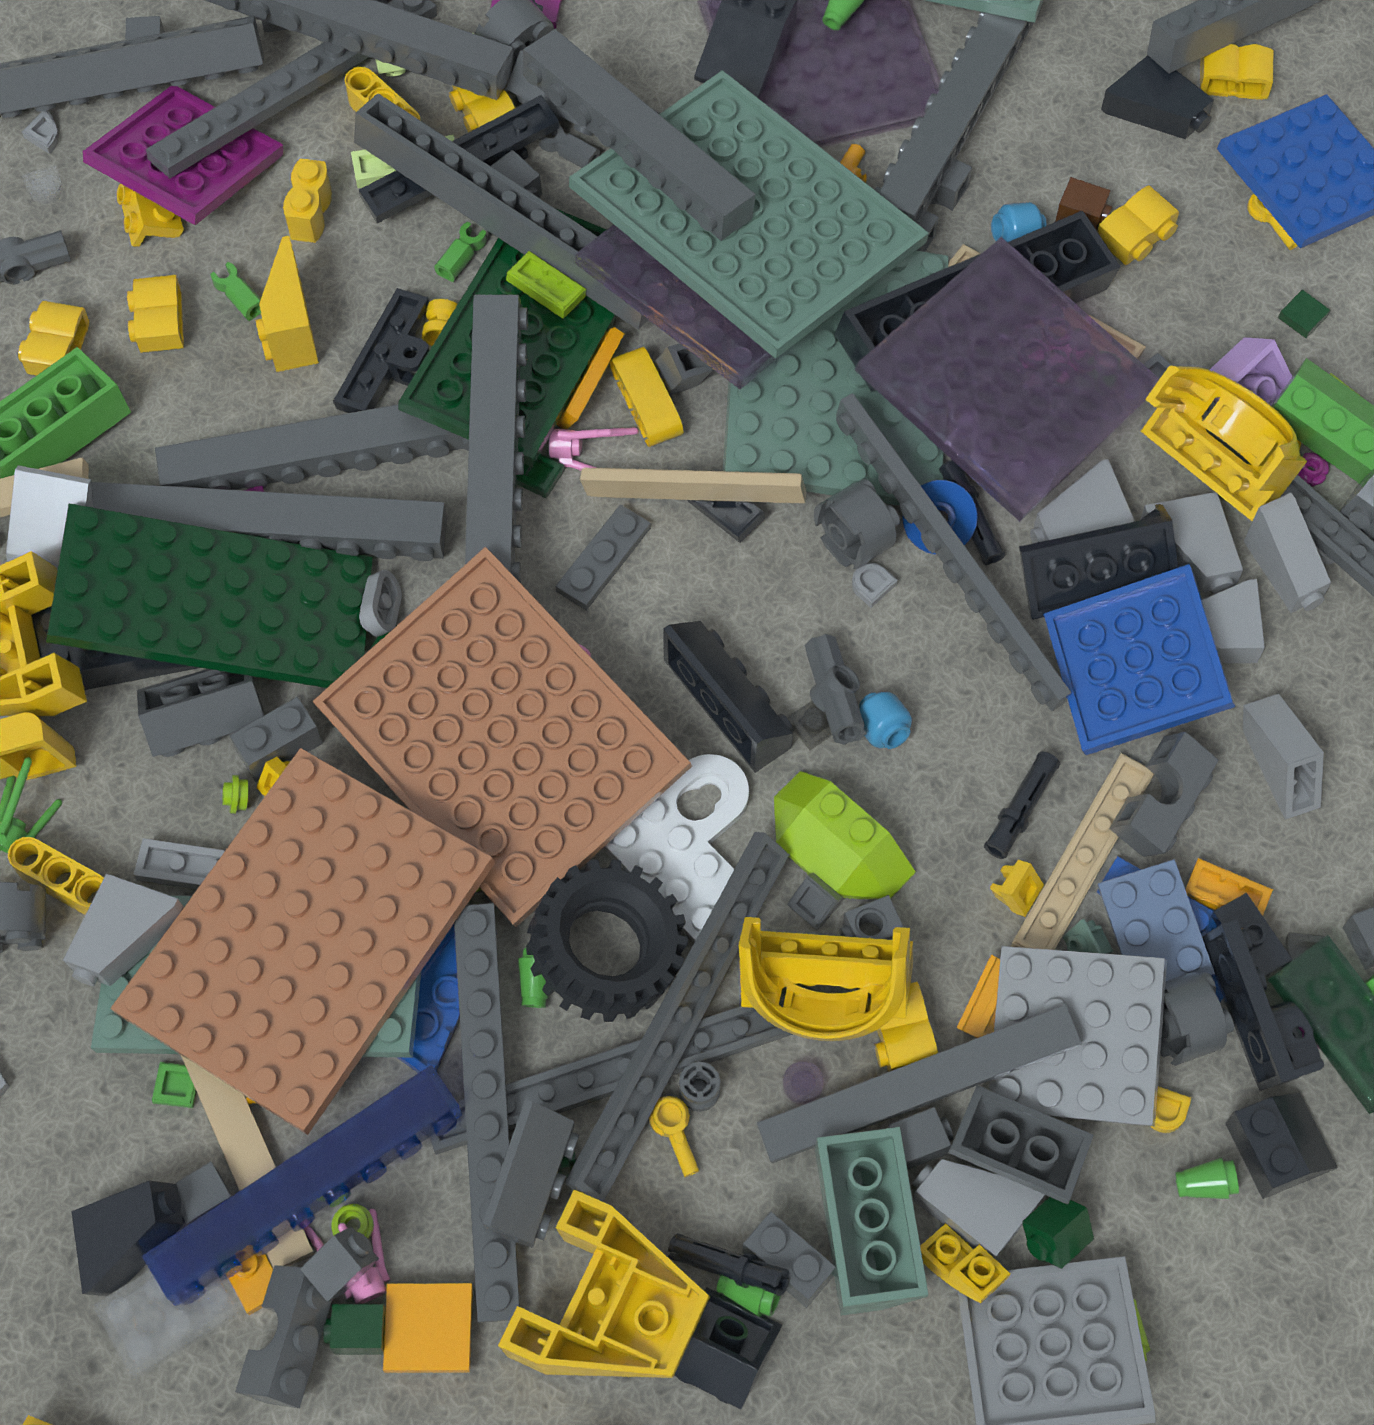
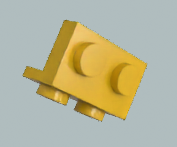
M119 184L117 202L119 205H122L124 230L126 233H129L132 246L139 247L146 235L175 238L182 234L184 229L181 218L178 215L123 184Z

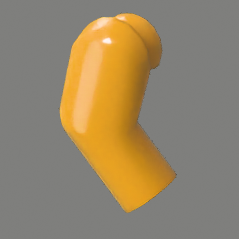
M851 144L840 163L866 183V173L862 175L861 169L857 167L865 155V150L858 144Z

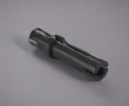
M951 460L946 462L939 468L943 479L963 487L975 502L978 519L972 539L982 558L983 564L987 566L1002 560L1006 554L1002 550L977 499L979 492L976 486H971L959 461Z
M1044 751L1037 754L1034 763L1021 782L1008 807L1001 809L998 814L999 822L988 841L984 844L985 850L992 856L999 859L1006 858L1019 833L1026 831L1029 826L1027 819L1043 795L1055 771L1060 767V761L1054 755Z
M679 1233L674 1235L669 1243L668 1252H674L668 1255L670 1260L734 1280L737 1286L748 1288L749 1286L757 1287L777 1296L783 1295L788 1288L790 1277L787 1276L790 1274L789 1270L758 1260V1257L754 1254L746 1252L743 1255Z

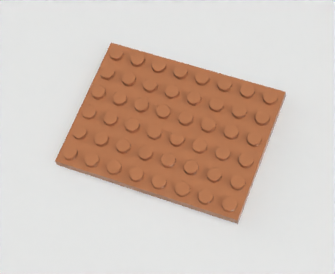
M486 547L312 701L410 811L493 858L495 864L479 887L515 927L536 910L542 897L557 877L562 879L567 870L575 865L578 869H581L692 767L691 762Z
M300 748L110 1009L115 1014L308 1135L490 872L495 862L491 856Z

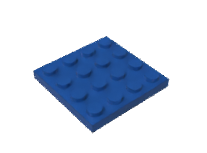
M1327 94L1225 137L1219 142L1217 150L1299 248H1303L1374 215V148Z
M1190 564L1044 614L1062 680L1071 691L1068 702L1081 748L1085 755L1235 707Z

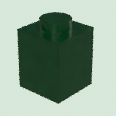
M1049 1197L1022 1221L1029 1252L1040 1261L1045 1260L1060 1269L1094 1240L1087 1207L1071 1199L1069 1204Z
M332 1304V1315L327 1317L323 1326L324 1343H330V1349L335 1355H384L386 1314L384 1304Z

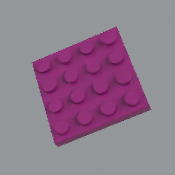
M170 86L83 150V162L186 221L197 225L282 157L283 144L252 128L169 179L148 160L146 149L215 108L178 86Z

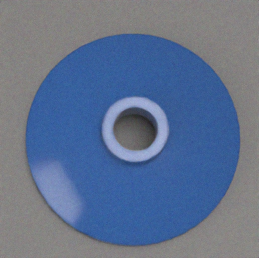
M934 480L921 485L936 508L948 514L947 523L963 545H966L975 532L978 519L977 508L971 495L960 485L947 480ZM903 516V526L911 542L919 549L931 553L925 547L921 538V532L916 525L909 523Z

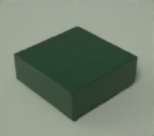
M1302 289L1280 311L1278 319L1304 338H1307L1328 317L1331 310Z
M540 454L533 467L524 464V474L517 475V485L547 499L564 473L565 467L563 464Z

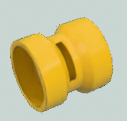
M434 299L429 302L426 311L428 322L424 324L422 339L427 344L433 346L456 308L457 303L448 299Z

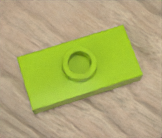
M530 251L507 272L506 281L563 319L585 298L586 289Z

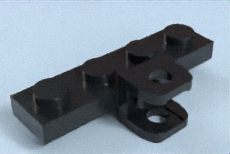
M399 288L395 290L333 400L337 410L352 413L374 409L391 377L398 383L406 386L409 385L414 377L411 372H416L430 350L425 341L414 337L426 316L427 306L430 302L428 297Z

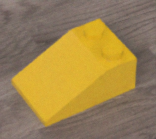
M284 236L281 239L259 303L262 319L255 320L266 361L273 359L276 372L319 363L290 236Z

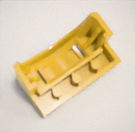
M1169 366L1145 399L1151 405L1157 407V409L1140 432L1251 521H1253L1260 506L1281 497L1307 462V460L1300 456L1298 441L1293 428L1277 410L1246 387L1214 371L1200 367ZM1220 397L1219 401L1213 407L1211 412L1202 421L1203 414L1211 405L1213 400L1215 398ZM1207 430H1209L1217 437L1222 439L1224 442H1226L1241 456H1243L1250 464L1245 463L1232 451L1226 448L1223 444H1221L1218 440L1211 436L1207 432Z
M744 918L738 945L741 1007L754 1008L764 1019L783 1031L799 1037L820 1041H844L859 1038L880 1029L892 1018L906 1019L913 968V941H910V928L895 927L893 929V940L761 931L760 918ZM801 983L805 986H841L845 989L860 988V990L847 993H822L811 991L795 984ZM787 986L782 1007L779 1005L782 988ZM868 993H870L872 995L870 1010L867 1012Z

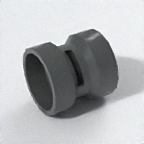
M691 1063L680 1074V1098L689 1109L699 1112L706 1111L712 1108L719 1099V1073L708 1063Z

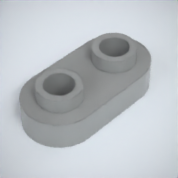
M388 570L379 571L368 577L359 614L362 627L377 637L389 633L396 627L402 599L400 585L395 576Z

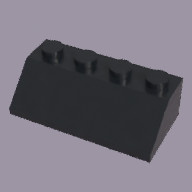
M701 621L666 626L663 628L665 663L754 773L792 748L794 732L792 724L784 714L780 713L777 715L769 705L771 702L767 693L760 685L754 687L746 677L747 671L742 662L737 657L731 658L723 649L725 647L724 643L715 630H708Z

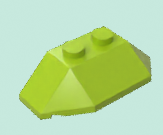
M800 771L774 796L776 843L808 875L815 873L843 898L880 899L889 895L891 899L915 875L916 871L890 832L831 781Z

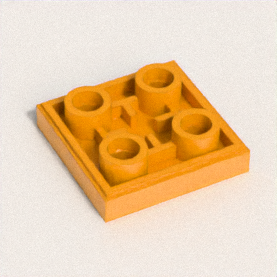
M472 1283L387 1284L383 1357L384 1373H470Z

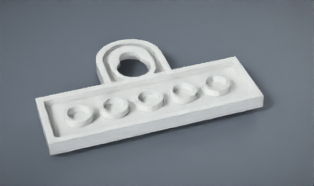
M714 754L700 755L690 759L692 767L604 847L614 860L621 861V867L625 871L631 873L634 866L637 865L643 868L640 877L651 883L655 877L663 882L658 891L664 898L671 894L675 896L677 903L672 910L675 915L684 914L686 924L681 930L693 943H695L734 871V868L710 844L740 819L746 810L749 798V785L742 769L732 760ZM708 784L715 785L720 789L721 799L715 804L714 812L702 820L694 821L687 819L677 809L678 799L689 790L700 789Z

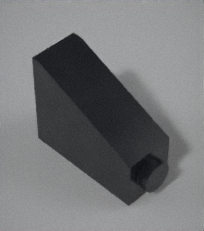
M1147 55L1106 89L1101 111L1113 117L1186 139L1194 131L1197 133L1202 132L1210 123L1212 118L1210 112L1214 99L1177 70L1168 73Z
M149 1180L71 1211L82 1294L98 1296L118 1294L183 1226L181 1198L178 1194L177 1184Z

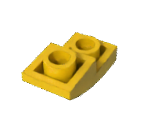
M946 1223L920 1245L923 1264L947 1284L979 1303H982L1011 1274L980 1244L973 1249Z

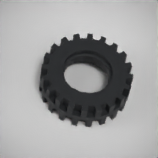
M597 859L590 860L583 870H579L576 865L569 868L562 879L557 877L551 883L529 923L527 933H530L531 936L526 945L527 955L534 956L535 961L530 968L533 976L536 977L542 974L546 981L542 988L543 992L547 996L554 991L563 998L559 1005L562 1009L567 1011L571 1004L582 1008L580 1018L590 1020L594 1013L603 1014L604 1022H613L618 1014L623 1013L626 1019L635 1017L641 1008L649 1009L660 995H663L685 959L681 955L688 945V936H681V929L686 924L684 914L675 915L672 910L677 903V899L673 894L664 898L658 891L663 882L657 877L651 883L640 877L643 868L637 865L634 866L630 873L621 870L620 860L612 859L607 868H600ZM600 911L614 914L627 922L636 933L640 944L639 960L636 965L625 974L616 976L597 974L582 965L572 952L569 942L570 927L576 919L585 913Z

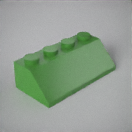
M78 347L0 401V479L15 475V469L18 465L39 469L62 463L131 413L118 385Z
M1306 358L1272 404V407L1291 425L1298 441L1357 483H1360L1374 469V405Z

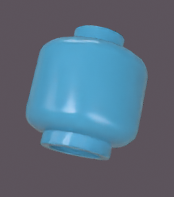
M1031 202L1005 204L992 218V236L996 242L1002 245L1047 226L1046 218L1041 214L1038 207Z
M891 692L870 693L860 701L859 710L866 731L864 736L872 746L893 749L907 740L910 735L912 717L895 694Z

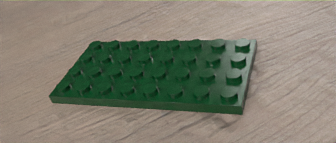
M556 209L640 265L646 267L651 255L635 241ZM498 238L398 402V410L469 440L474 295H519L522 308H528V330H522L521 343L527 344V366H521L520 379L526 380V402H520L519 416H525V438L518 439V452H524V464L533 467L574 395L576 388L588 370L591 360L600 348L606 332L612 327L618 316L585 295V298L564 319L506 281L507 272L524 254Z
M69 503L46 643L328 688L364 656L366 630L360 623L359 614L361 612L366 582L372 571L373 557L351 556L323 548L317 550L301 547L300 544Z

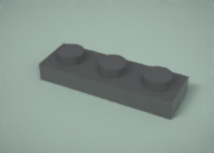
M620 504L555 586L556 592L587 611L651 529V523Z

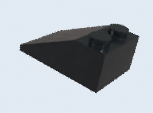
M722 0L696 69L694 80L705 83L723 70L759 99L796 26L797 0Z

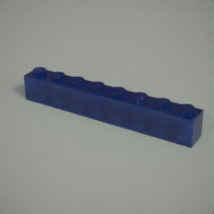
M430 1065L144 1254L142 1258L167 1299L175 1307L181 1303L189 1305L202 1297L206 1292L205 1287L218 1278L223 1281L238 1273L243 1267L241 1263L254 1254L261 1256L274 1249L279 1244L278 1238L291 1229L297 1232L307 1227L315 1220L314 1214L327 1205L332 1208L343 1203L351 1196L350 1190L363 1181L368 1184L380 1178L387 1171L386 1166L399 1157L405 1160L416 1154L423 1147L422 1142L435 1133L437 1136H441L449 1132L457 1125V1119L462 1116L459 1104L434 1067Z

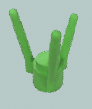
M30 757L24 759L15 786L16 777L11 776L7 778L0 802V851L8 853L11 844L15 840L22 837L35 838L62 805V801L56 799L28 833L24 831L26 823L13 817L32 764Z

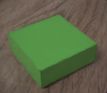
M160 1062L152 1103L193 1108L197 1091L186 1066Z

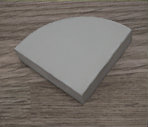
M47 110L42 111L22 131L25 139L49 154L55 149L59 137L56 123Z

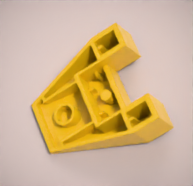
M32 551L0 565V716H13L24 712L33 713L36 716H55L87 702L78 666L56 653L40 659L31 615L52 606L57 567Z
M573 1190L555 1228L565 1242L593 1254L560 1325L517 1306L498 1347L508 1358L545 1375L673 1378L710 1298L709 1295L613 1206Z

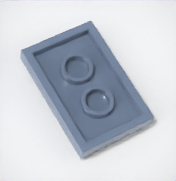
M1175 859L1098 883L1097 886L1121 955L1165 958L1167 960L1166 981L1190 972L1198 974L1207 972L1214 976L1215 972Z

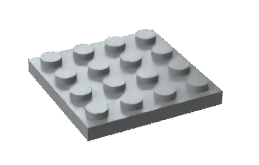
M1001 946L994 1032L1066 1004L1082 1045L990 1080L989 1090L1051 1117L1155 1127L1167 960L1156 957Z
M1125 1256L1068 1263L1062 1269L1054 1265L1007 1270L1011 1273L1009 1278L982 1303L958 1291L976 1425H1139L1156 1423Z

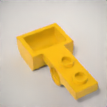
M24 712L0 719V779L11 776L18 777L24 759L27 757L32 759V764L26 780L77 767L73 746L35 714Z

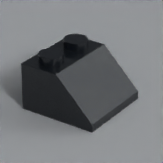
M1300 1092L1273 1096L1235 1111L1225 1123L1262 1199L1338 1168Z
M706 1287L704 1291L710 1298L674 1376L686 1384H691L715 1396L721 1402L731 1404L742 1410L782 1328V1324L764 1315L758 1317L728 1297Z

